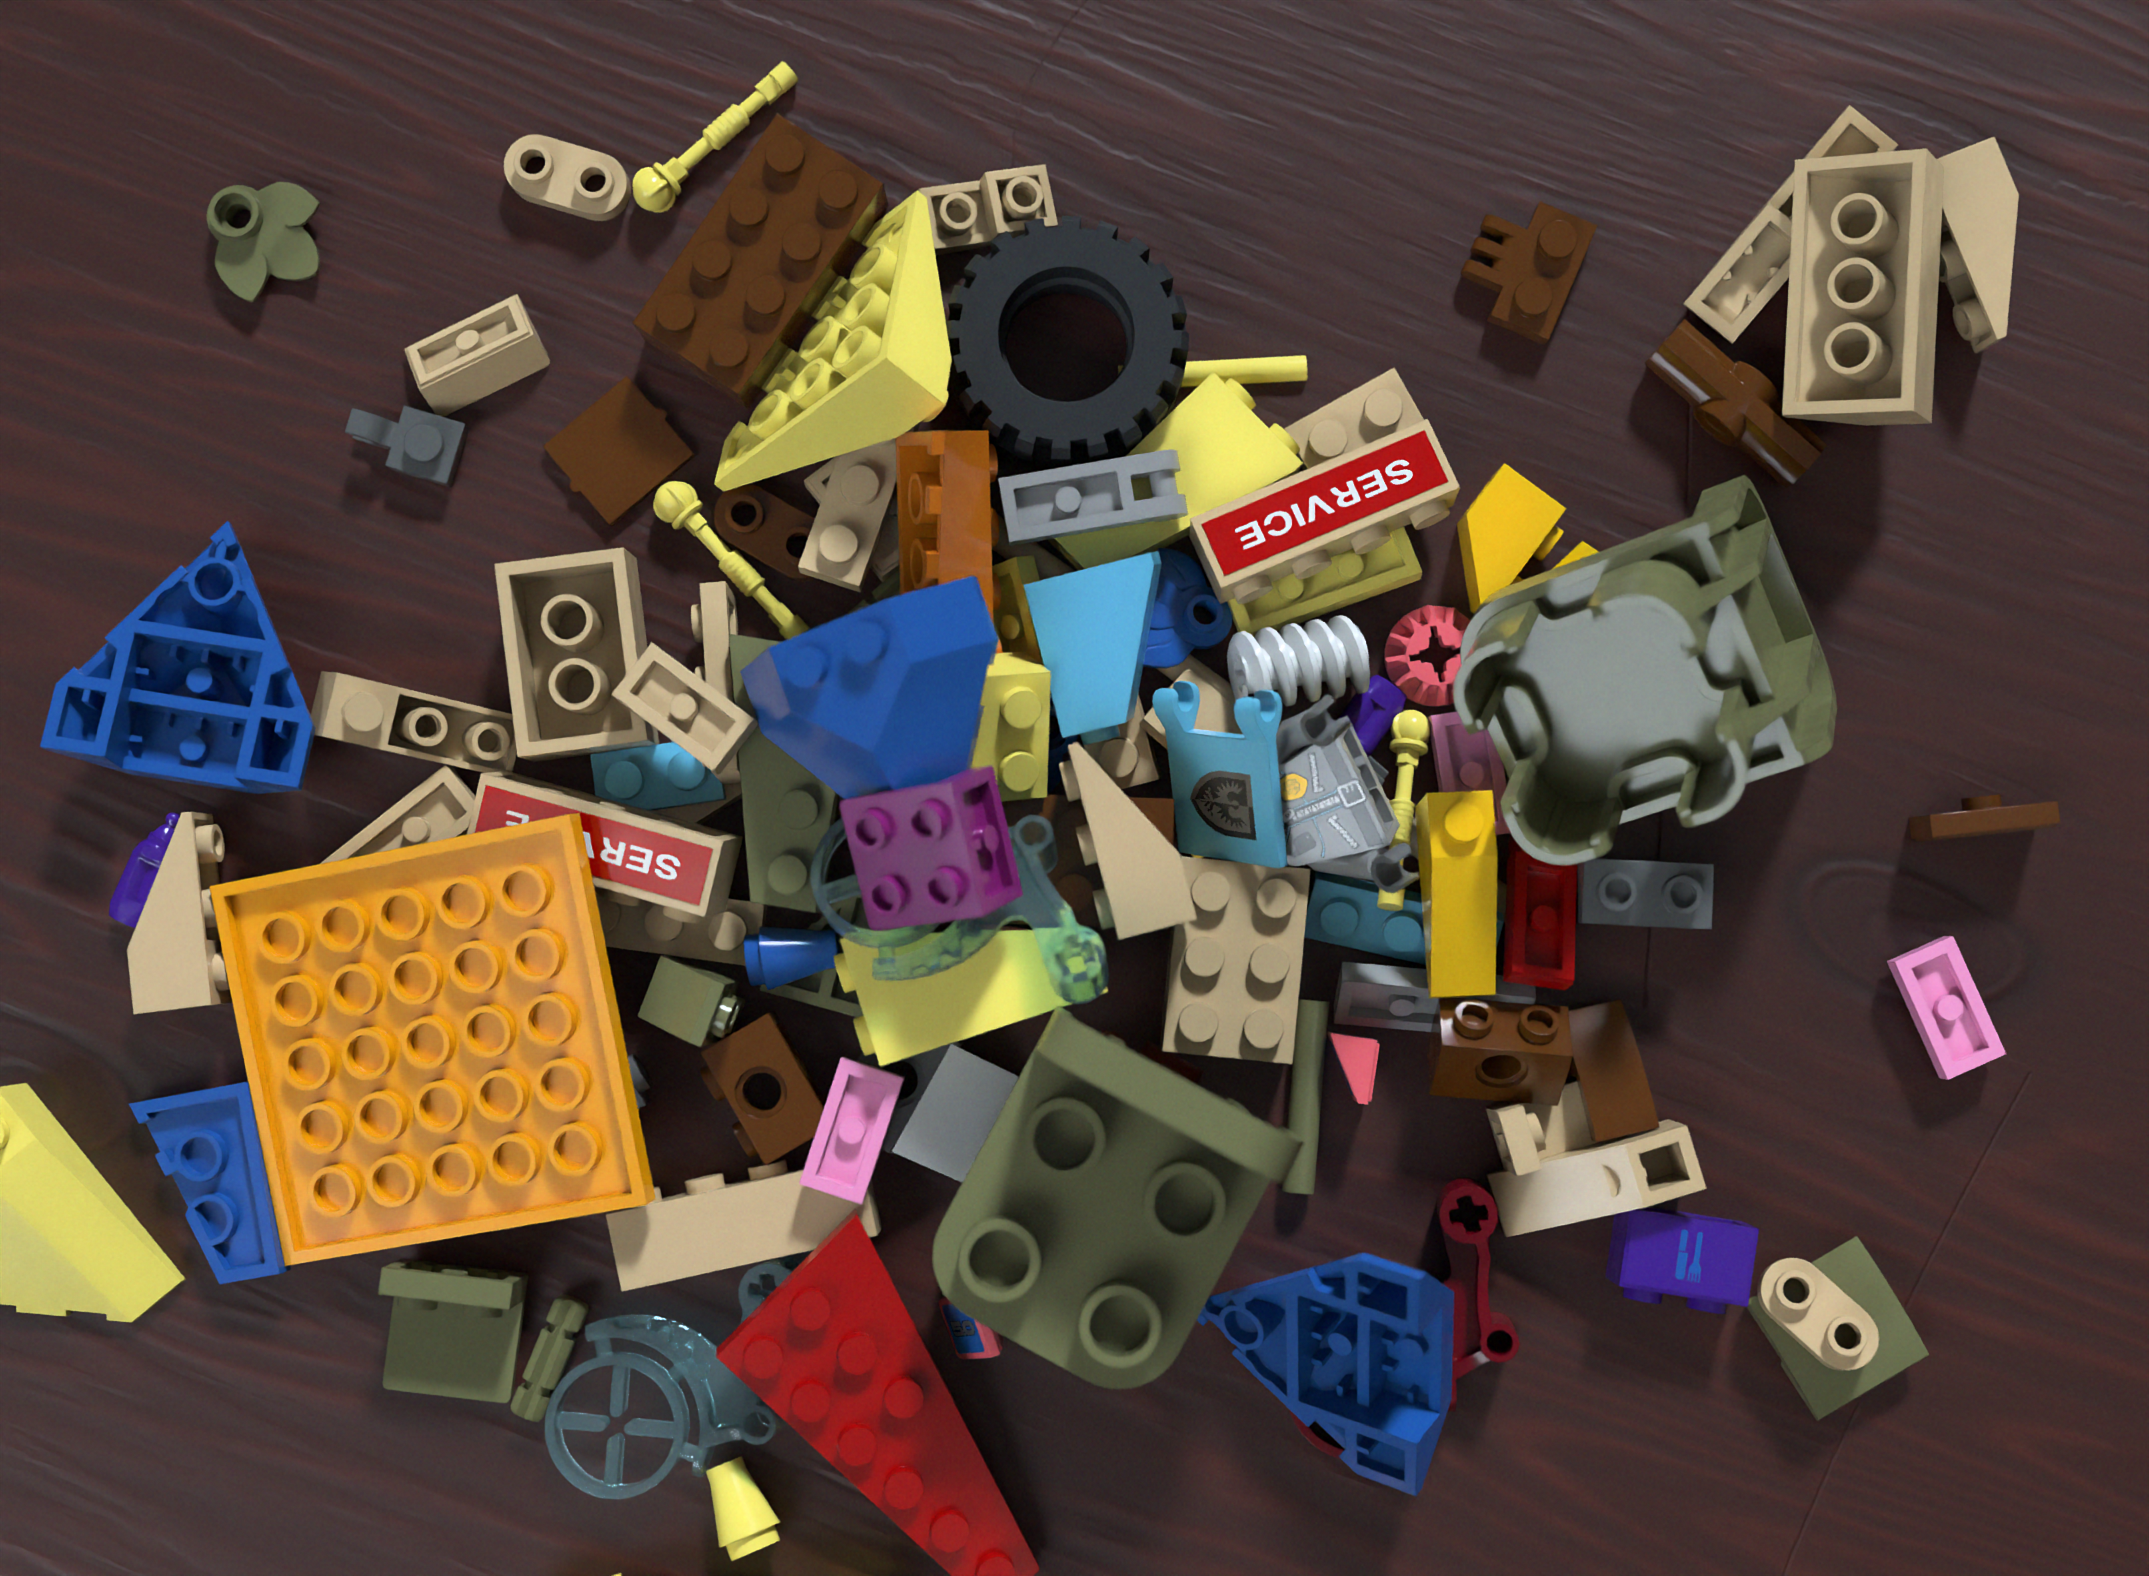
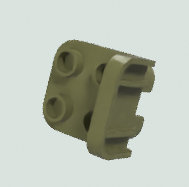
M1746 475L1703 490L1692 518L1496 591L1485 599L1476 610L1462 638L1460 649L1461 666L1456 674L1453 687L1455 707L1464 728L1470 735L1488 729L1510 779L1501 798V809L1504 819L1518 845L1532 857L1546 863L1572 865L1597 858L1611 849L1619 824L1677 806L1676 812L1683 827H1693L1717 819L1727 813L1738 802L1746 783L1812 762L1826 754L1833 746L1837 699L1828 664L1765 507L1754 485Z
M1057 1006L939 1226L933 1246V1267L937 1282L952 1305L968 1317L1086 1381L1111 1389H1128L1141 1386L1156 1379L1174 1362L1270 1180L1284 1183L1304 1142L1296 1134L1282 1126L1276 1129L1253 1117L1238 1102L1230 1098L1225 1102L1125 1047L1121 1039L1111 1034L1107 1038L1073 1019L1070 1012Z

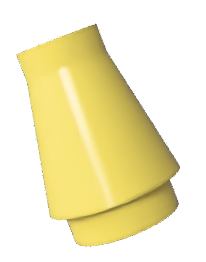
M742 1456L705 1471L711 1488L719 1548L726 1546L731 1561L780 1541L775 1528V1524L780 1523V1521L746 1469Z

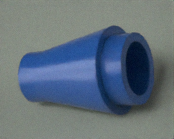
M760 926L759 933L744 936V955L750 985L766 984L768 990L827 969L836 968L833 956L841 953L836 929L822 931Z

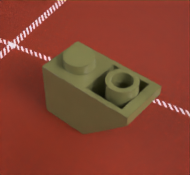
M672 955L660 956L637 1017L700 1047L718 1042L720 1037L723 1038L726 1033L733 1034L740 1019L745 999L736 995L742 981Z

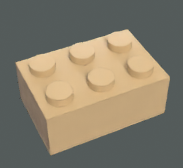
M622 547L494 564L517 757L537 762L659 744L658 730L611 695L647 649L637 558Z
M1181 856L1197 919L1171 926L1160 1049L1165 1052L1292 1064L1311 869L1294 867L1278 869L1241 862Z

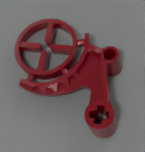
M1457 1178L1448 1182L1440 1190L1436 1201L1437 1214L1450 1263V1273L1440 1283L1454 1292L1452 1399L1448 1412H1456V1380L1489 1360L1498 1363L1507 1362L1514 1358L1519 1349V1338L1511 1320L1503 1313L1490 1312L1488 1279L1491 1257L1489 1245L1490 1236L1498 1222V1208L1489 1190L1481 1182L1471 1178ZM1463 1196H1470L1476 1206L1484 1205V1211L1475 1212L1477 1221L1470 1225H1464L1458 1215L1449 1216L1450 1210L1459 1209L1456 1200ZM1502 1330L1507 1332V1337L1500 1343L1494 1344L1487 1341L1488 1336L1494 1331ZM1289 1410L1295 1425L1313 1446L1330 1456L1341 1459L1338 1456L1344 1448L1339 1443L1323 1436L1312 1425L1307 1427Z

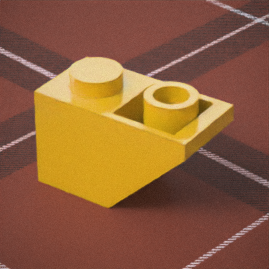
M1505 463L1494 473L1457 523L1470 611L1475 614L1485 599L1496 591L1523 581L1518 574L1531 556L1541 562L1564 532L1555 524L1566 508Z

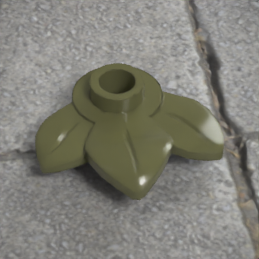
M276 182L259 191L244 185H233L220 190L213 196L207 210V223L211 233L219 241L215 256V267L220 278L237 296L248 302H255L262 293L270 275L288 281H302L318 275L320 271L319 251L312 237L302 227L311 220L320 206V203L313 195L296 184ZM241 210H250L251 219L249 223L243 228H234L233 217Z

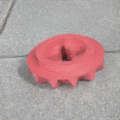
M1432 605L1421 607L1402 617L1391 630L1384 651L1386 671L1393 685L1398 687L1409 700L1421 705L1437 707L1454 703L1453 687L1456 674L1461 666L1460 654H1456L1453 658L1444 662V672L1441 673L1442 682H1439L1438 673L1434 672L1432 663H1421L1420 660L1410 661V657L1417 656L1419 652L1429 648V638L1432 636L1431 629L1434 630V636L1438 638L1442 648L1461 649L1464 632L1471 620L1459 613L1454 607Z

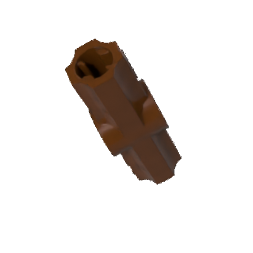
M1685 319L1668 335L1644 363L1694 407L1692 411L1694 418L1707 433L1725 445L1740 447L1785 488L1793 485L1821 456L1827 446L1823 440L1799 419L1782 416L1783 405L1777 401L1779 397L1777 389L1764 374L1745 362H1733Z

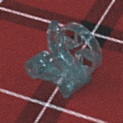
M1029 815L1022 818L1016 826L1007 827L1023 896L983 917L954 920L939 937L929 944L899 956H895L896 947L918 941L932 932L941 922L894 928V930L888 931L866 930L846 922L829 904L861 894L857 875L855 874L825 884V874L829 860L840 843L847 838L843 818L830 827L816 848L811 865V886L815 900L824 918L837 933L856 944L879 949V958H873L872 976L874 980H910L943 972L976 954L1009 921L1024 920L1033 929L1050 985L1060 998L1075 1004L1087 1003L1099 997L1108 982V966L1102 941L1095 932L1077 924L1071 907L1058 894L1046 875L1056 866L1058 851L1052 826L1044 817ZM1082 956L1086 970L1081 973L1072 974L1067 960L1072 957Z
M786 1256L765 1260L747 1271L741 1279L738 1289L739 1303L742 1306L741 1323L772 1293L770 1290L762 1289V1282L775 1275L774 1282L775 1286L778 1287L800 1265L795 1259ZM641 1314L621 1315L605 1318L584 1326L587 1342L594 1340L597 1356L575 1367L557 1385L546 1411L545 1438L555 1466L572 1485L595 1497L626 1499L652 1489L672 1472L681 1458L693 1462L692 1475L702 1478L712 1459L715 1445L744 1439L750 1444H764L773 1438L786 1425V1422L716 1358V1349L718 1347L697 1331L684 1324L658 1316ZM610 1338H622L643 1343L663 1354L674 1365L667 1371L660 1364L643 1355L631 1352H613ZM613 1365L610 1414L613 1417H619L627 1411L631 1368L642 1372L652 1379L661 1388L669 1401L674 1421L634 1418L624 1426V1431L628 1435L673 1439L671 1450L665 1462L654 1475L647 1479L631 1484H622L625 1437L622 1433H616L607 1441L604 1481L592 1477L581 1469L567 1450L562 1429L601 1432L609 1427L611 1423L610 1418L606 1415L562 1411L572 1386L582 1375L595 1368ZM683 1378L686 1379L692 1390L699 1413L700 1437L698 1446L687 1443L690 1430L689 1410L685 1396L678 1384ZM758 1412L766 1415L770 1425H766L761 1421Z

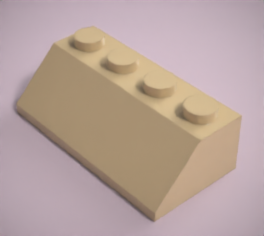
M1927 148L1795 160L1782 416L1786 418L1866 426L1932 423L1944 167Z

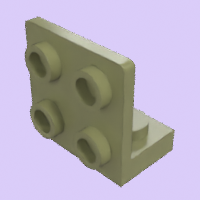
M401 1258L381 1269L378 1294L394 1296L383 1387L387 1390L497 1403L509 1402L514 1394L529 1273Z

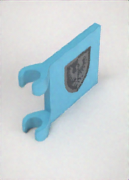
M1178 681L1173 684V689L1160 688L1156 690L1153 694L1152 702L1154 711L1166 730L1178 851L1278 869L1288 865L1276 748V735L1282 714L1280 695L1271 690L1261 689L1255 692L1254 698L1242 697L1236 700L1234 716L1243 733L1241 735L1194 729L1200 704L1199 689L1194 683Z

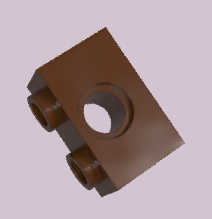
M1438 998L1427 1044L1429 1095L1558 1106L1573 1058L1568 1007L1466 998Z
M776 1011L767 1013L701 1052L707 1063L706 1066L700 1068L702 1078L718 1102L727 1098L739 1121L732 1124L733 1131L743 1150L750 1158L759 1154L763 1163L767 1165L815 1137L827 1100ZM756 1073H768L779 1082L781 1097L775 1107L763 1108L755 1104L751 1099L749 1083Z

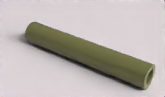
M1298 999L1287 1130L1296 1134L1304 1142V1145L1282 1185V1191L1314 1194L1330 1003L1328 1001Z

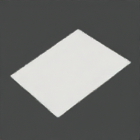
M951 1044L892 1152L963 1182L1019 1076Z

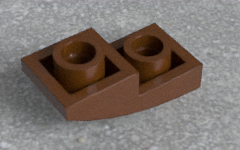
M1621 999L1568 1010L1573 1051L1570 1072L1571 1076L1577 1078L1591 1140L1599 1142L1659 1128L1643 1063Z

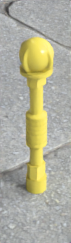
M783 61L778 64L755 86L756 91L739 106L732 104L730 108L702 131L703 137L678 159L673 157L664 166L656 162L652 165L653 168L646 167L640 169L635 174L632 184L633 195L638 205L645 210L657 213L669 210L675 202V194L679 195L681 193L679 184L689 176L688 171L713 149L720 150L750 124L749 118L766 103L771 105L799 81L792 69Z
M670 481L659 487L653 502L655 514L659 519L672 523V527L675 530L685 526L693 536H697L720 561L718 567L740 588V591L746 597L753 596L766 610L771 620L780 628L779 632L786 640L810 630L809 626L798 615L794 616L782 602L780 603L764 586L765 579L744 559L739 551L730 550L707 525V521L699 514L703 503L698 500V495L691 485L685 482Z
M1405 710L1397 714L1391 725V735L1394 740L1390 742L1389 748L1396 753L1395 765L1398 766L1395 799L1390 800L1389 803L1400 826L1389 845V849L1400 843H1407L1409 845L1411 843L1412 821L1415 804L1411 801L1414 770L1418 767L1419 756L1425 755L1428 752L1427 743L1431 732L1427 717L1416 710ZM1404 859L1399 861L1402 868ZM1379 888L1377 907L1388 911L1402 910L1405 889L1403 888L1395 893H1388Z

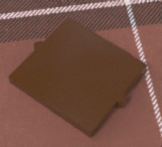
M628 376L623 378L543 446L572 480L570 489L576 494L583 493L611 527L695 457L694 453L667 423V412L662 408L656 410Z

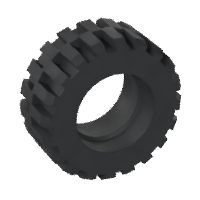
M1062 216V226L1045 228L1044 220L1040 218L1025 222V233L1018 237L1012 238L1011 234L1005 231L991 241L992 251L985 258L976 254L964 269L966 277L962 286H954L948 302L950 313L948 321H946L952 359L949 378L954 397L961 412L966 413L974 431H989V440L998 446L999 454L1015 463L1019 458L1033 463L1034 470L1044 471L1050 470L1053 467H1067L1124 457L1126 451L1137 446L1170 414L1175 405L1178 391L1182 386L1189 352V333L1186 332L1187 312L1182 296L1175 295L1172 288L1173 276L1164 263L1155 265L1149 259L1150 248L1136 237L1132 238L1129 243L1118 238V227L1101 220L1097 230L1081 227V216ZM1055 294L1082 295L1101 303L1118 318L1126 338V358L1118 377L1110 387L1088 399L1059 402L1035 395L1018 382L1007 360L1006 341L1013 320L1031 303Z

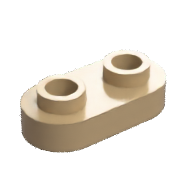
M533 134L515 141L505 155L504 173L509 184L520 197L529 202L594 221H606L618 216L629 202L631 195L629 178L620 163L607 154L544 135ZM531 158H544L545 166L539 173L529 174L525 172L526 164ZM603 175L606 181L601 190L597 192L585 190V184L589 177Z
M1786 1258L1771 1264L1761 1274L1757 1286V1295L1761 1307L1770 1318L1819 1362L1834 1370L1847 1371L1858 1369L1872 1360L1879 1345V1333L1874 1320L1813 1264L1799 1258ZM1789 1278L1799 1280L1805 1288V1297L1800 1303L1790 1302L1784 1296L1783 1285ZM1840 1324L1849 1325L1856 1333V1343L1851 1349H1844L1835 1341L1834 1333Z

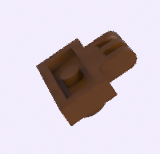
M1541 201L1535 207L1526 229L1500 217L1490 214L1485 215L1480 229L1486 234L1500 239L1501 243L1498 244L1482 237H1476L1470 251L1477 257L1492 264L1488 267L1473 260H1466L1460 273L1468 280L1499 292L1487 321L1545 345L1551 336L1597 225Z

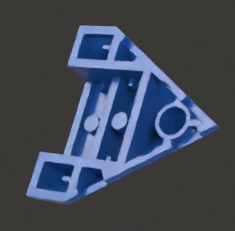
M229 521L223 524L210 537L213 543L186 568L180 565L105 637L108 642L79 670L73 667L55 684L40 744L41 748L132 775L252 794L302 790L316 727L232 524Z
M970 576L885 599L766 649L743 668L740 673L761 733L844 799L855 796L935 784L971 769L984 706H981L980 702L988 666L994 664L999 639L977 577Z
M1360 1253L1208 1297L1197 1321L1202 1326L1209 1320L1212 1321L1224 1333L1225 1337L1237 1346L1231 1354L1307 1427L1316 1421L1344 1448L1338 1456L1360 1476L1417 1496L1423 1487L1452 1399L1454 1292L1425 1272L1367 1253Z

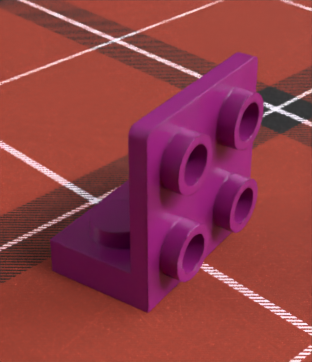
M993 765L971 768L935 784L855 796L841 801L840 810L869 927L872 930L877 931L983 917L1023 896Z

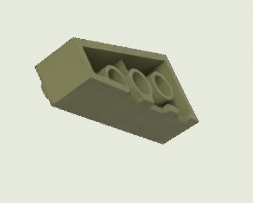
M729 634L734 704L757 721L740 671L766 649L781 642ZM758 725L738 750L750 901L752 903L822 913L841 796L764 736Z

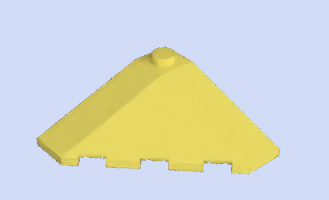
M918 190L874 224L861 243L868 249L856 262L849 280L847 281L844 277L838 276L811 315L818 322L803 339L799 352L796 353L793 349L788 348L761 389L767 392L768 395L755 408L748 426L738 421L725 439L714 483L722 491L737 488L899 437L919 422L933 420L946 405L949 397L947 387L952 359L927 198Z
M27 1083L0 1087V1304L16 1306V1312L66 1317L71 1315V1311L106 1314L109 1321L131 1323L136 1321L186 1279Z

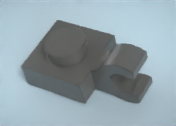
M404 405L399 423L352 408L345 433L353 435L352 438L354 440L389 449L390 452L385 466L390 470L452 487L470 428L465 423Z

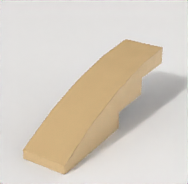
M1849 105L1804 159L1891 152L1896 149L1898 144ZM1794 171L1683 303V305L1731 344H1733L1789 278Z

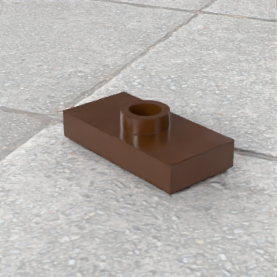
M2001 794L1961 799V812L1909 817L1911 839H1916V842L2056 827V824L2060 823L2058 801L2002 807Z

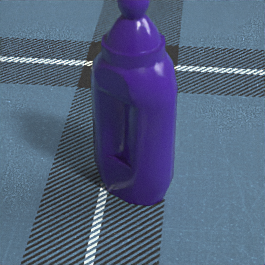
M1374 675L1370 678L1368 692L1361 694L1356 692L1338 717L1340 719L1348 715L1367 757L1374 753L1387 735L1395 716L1403 712L1407 696L1385 678Z
M172 812L167 814L165 818L166 824L150 832L148 838L141 841L133 849L110 901L109 916L113 919L136 928L178 823L179 814Z

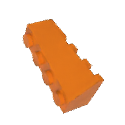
M989 431L905 432L895 438L900 595L976 576L994 625L993 611H997L1000 607L1001 586L998 575L992 573V547H995L999 540V519L996 510L990 507V482H994L996 479L998 459L994 445L989 444ZM1000 640L998 641L996 653H1002Z

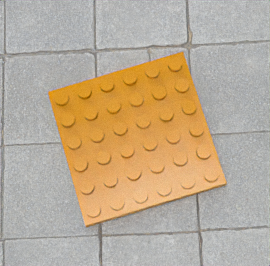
M579 813L209 886L285 1266L643 1206L656 1200Z

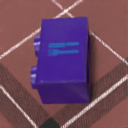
M1644 1207L1614 1214L1605 1277L1616 1285L1624 1287L1623 1297L1636 1301L1661 1304L1664 1293L1687 1297L1686 1307L1704 1312L1725 1314L1727 1303L1748 1307L1759 1229L1742 1221L1655 1207Z

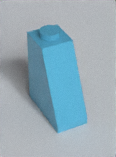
M1159 551L1024 585L1044 667L1051 672L1050 691L1062 738L1080 734L1083 745L1120 736L1118 724L1126 723L1134 717L1162 564Z

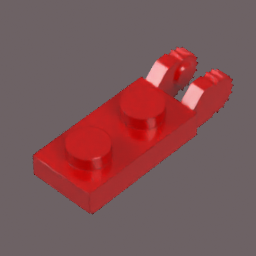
M1509 833L1508 853L1510 857L1507 859L1503 981L1565 991L1573 985L1575 976L1577 864L1555 865L1540 861L1524 851L1515 841L1512 834Z

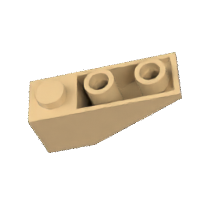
M1995 137L1937 159L1944 167L1939 281L1946 283L1954 302L1953 319L1959 334L1965 340L1970 341L1975 354L1984 351L2007 336L2019 194Z
M321 671L311 713L316 727L314 735L482 773L513 772L517 749L512 714L342 673Z
M1079 743L1068 745L1071 760L1059 763V768L1068 801L1081 799L1087 824L1075 828L1085 866L1094 863L1099 865L1104 888L1092 891L1102 930L1115 927L1117 938L1123 939L1196 920L1197 917L1180 854Z
M183 812L179 817L127 948L133 1014L232 1003L209 887L220 884L218 862H222L225 851L223 834L217 824H213V814Z
M1668 1119L1659 1122V1128L1604 1140L1541 1159L1542 1169L1520 1176H1516L1505 1169L1486 1174L1494 1202L1498 1208V1216L1505 1237L1640 1209L1707 1189L1687 1125Z

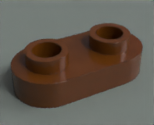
M751 484L727 490L720 496L714 509V523L717 531L727 543L791 580L805 582L816 579L800 573L798 565L801 557L797 558L789 553V545L794 538L798 536L809 537L814 518L764 489ZM743 505H751L756 508V518L753 523L747 526H740L734 520L736 510Z

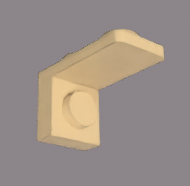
M1577 1080L1564 1084L1558 1106L1502 1102L1485 1107L1503 1168L1516 1176L1542 1169L1541 1159L1598 1143L1591 1140Z

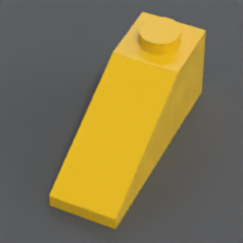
M1492 790L1426 793L1415 806L1429 999L1494 996L1496 994L1498 855Z

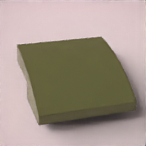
M1857 1236L1811 1262V1264L1836 1284L1874 1320L1879 1333V1345L1876 1354L1866 1365L1847 1371L1831 1369L1819 1362L1765 1313L1759 1303L1758 1295L1749 1299L1747 1307L1782 1360L1781 1367L1817 1422L1929 1356L1910 1318ZM1789 1278L1783 1285V1293L1790 1302L1800 1303L1805 1297V1288L1799 1280ZM1840 1324L1835 1330V1341L1840 1347L1851 1349L1855 1345L1857 1338L1852 1327Z

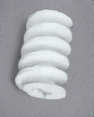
M1343 615L1330 618L1327 624L1319 619L1306 622L1303 629L1295 623L1287 624L1281 627L1279 633L1271 627L1262 628L1257 631L1255 637L1246 631L1238 632L1232 636L1229 642L1227 652L1228 673L1235 700L1248 697L1249 694H1255L1256 691L1261 689L1278 690L1282 702L1286 706H1292L1296 703L1297 686L1302 685L1307 699L1310 702L1320 700L1321 682L1325 681L1331 695L1334 698L1344 696L1346 678L1350 677L1354 690L1358 694L1368 692L1370 668L1367 644L1358 626Z

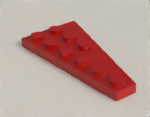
M854 1209L716 1349V1358L951 1576H1034L1040 1570L1037 1559L990 1472L974 1437L971 1435L959 1412L957 1404L922 1336L896 1290L892 1278L866 1232L862 1220L856 1209Z

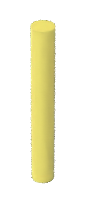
M1306 355L1186 362L1181 387H1198L1212 372L1224 383L1229 378H1232L1239 384L1307 381ZM1118 365V375L1123 365Z

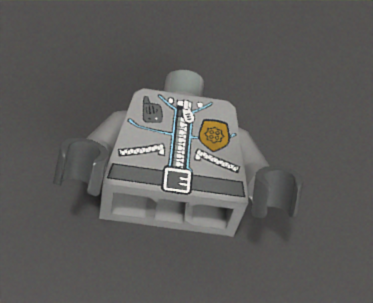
M1325 695L1309 710L1282 721L1276 735L1287 863L1290 866L1307 864L1314 871L1374 880L1383 891L1388 893L1398 892L1419 878L1418 873H1408L1399 862L1412 853L1411 848L1407 843H1400L1389 850L1383 848L1391 844L1400 824L1348 715L1336 721L1332 720L1326 709L1335 700L1331 695Z

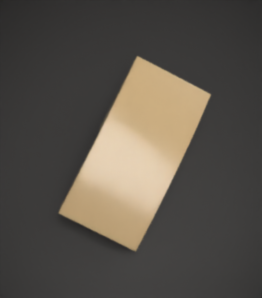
M1045 164L985 172L979 181L919 188L918 190L927 198L935 255L991 246V241L1005 231H1008L1012 238L1018 237L1025 233V222L1043 218L1045 228L1058 226Z

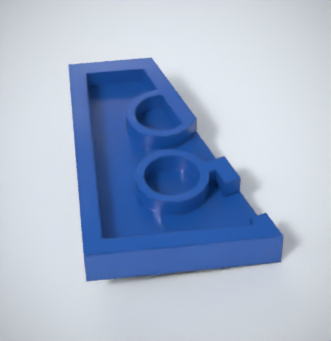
M243 1082L130 1103L129 1105L138 1123H146L160 1150L155 1157L165 1177L173 1176L188 1206L185 1217L219 1284L277 1275L291 1270L290 1265L285 1266L249 1083Z

